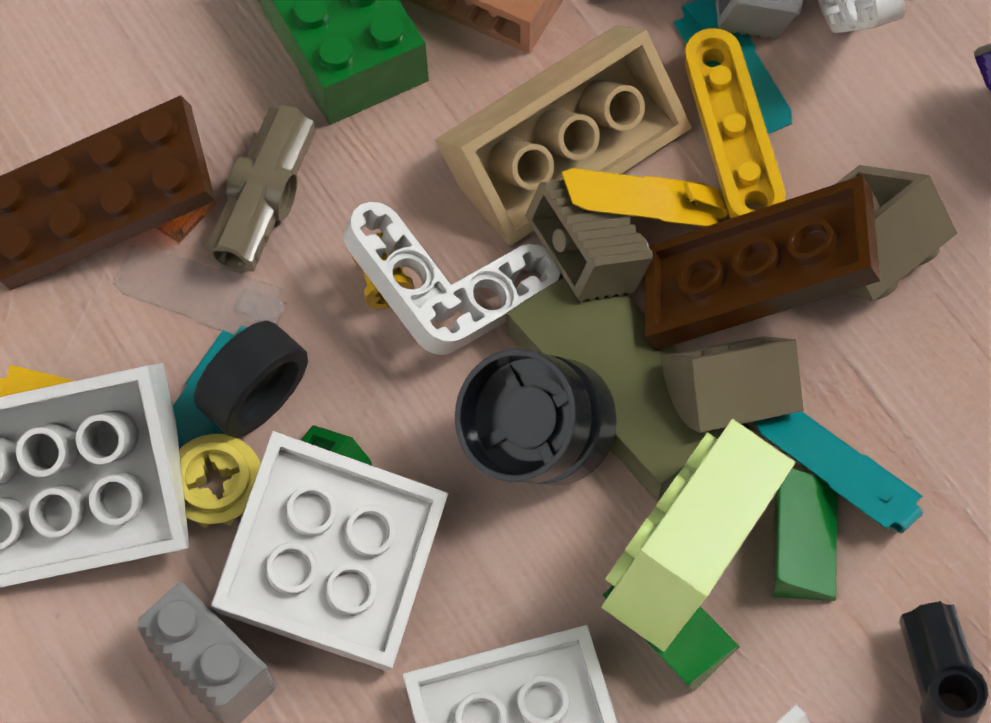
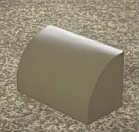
M762 336L661 356L664 380L671 402L683 422L696 432L701 433L725 428L732 419L740 424L804 411L796 339Z

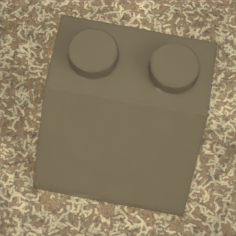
M858 165L837 182L840 183L863 175L872 189L880 282L841 294L873 302L888 296L898 287V281L917 266L934 259L940 251L939 248L957 234L930 175Z

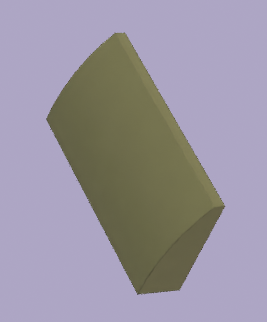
M563 278L537 292L506 313L507 335L520 349L576 360L589 366L604 380L612 394L616 408V432L610 450L657 502H659L675 477L682 470L706 433L708 432L718 439L725 430V428L701 433L696 432L688 427L680 418L666 388L661 356L679 353L674 345L655 350L645 338V314L625 293L620 297L618 294L611 298L606 295L600 300L597 296L592 301L587 298L580 302L566 279ZM746 423L741 424L751 431V428Z

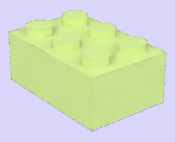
M734 419L730 421L718 439L707 432L604 579L615 588L601 608L664 652L707 598L796 462Z

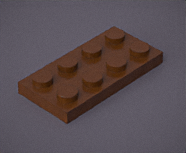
M180 95L1 175L0 282L10 290L15 289L216 201L191 105Z
M861 175L649 245L653 253V259L645 272V338L655 350H659L880 282L872 189L865 177Z

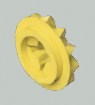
M208 434L197 437L179 449L186 518L197 522L205 529L210 524L223 523L231 526L234 519L242 515L260 467V461L253 449L236 437L225 434ZM212 463L214 470H217L221 477H232L223 482L224 492L222 494L224 498L218 499L216 495L212 494L210 488L199 489L200 486L207 483L206 474L208 470L206 464Z

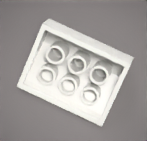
M163 363L0 397V588L189 548L177 425Z

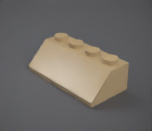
M615 25L435 139V142L460 190L505 243L512 246L534 232L525 214L540 182L564 180L561 172L571 168L622 174L690 130L692 126L647 29Z

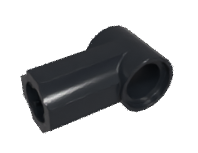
M942 601L919 605L916 609L902 614L899 624L922 697L920 706L922 722L977 723L988 698V686L982 674L974 668L955 605L944 604ZM943 693L956 694L966 702L968 709L964 711L950 709L942 703L939 695Z

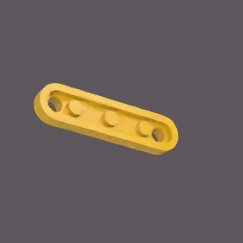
M709 28L697 32L689 39L686 45L685 70L729 217L734 218L755 211L746 206L750 202H759L764 207L785 201V188L740 43L734 35L722 29ZM707 61H717L721 65L708 67L704 63Z

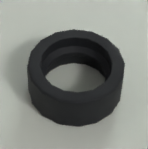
M265 320L250 325L225 344L205 368L197 382L194 393L196 407L228 436L239 437L252 432L271 418L294 393L304 376L308 364L307 351L277 324Z

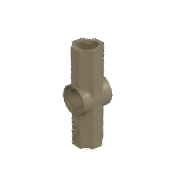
M283 104L278 108H269L247 158L239 157L230 171L225 191L226 204L206 246L208 258L218 263L224 270L241 275L247 271L254 272L276 221H284L292 208L297 192V173L316 132L314 121L307 118L299 109Z

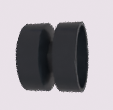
M525 349L500 351L481 361L465 379L456 401L455 427L459 443L465 455L481 472L502 481L546 485H565L579 481L591 474L603 462L612 446L616 432V408L612 394L604 380L593 369L576 360Z

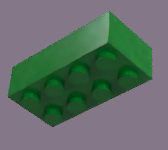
M257 0L329 125L429 81L426 43L399 0Z

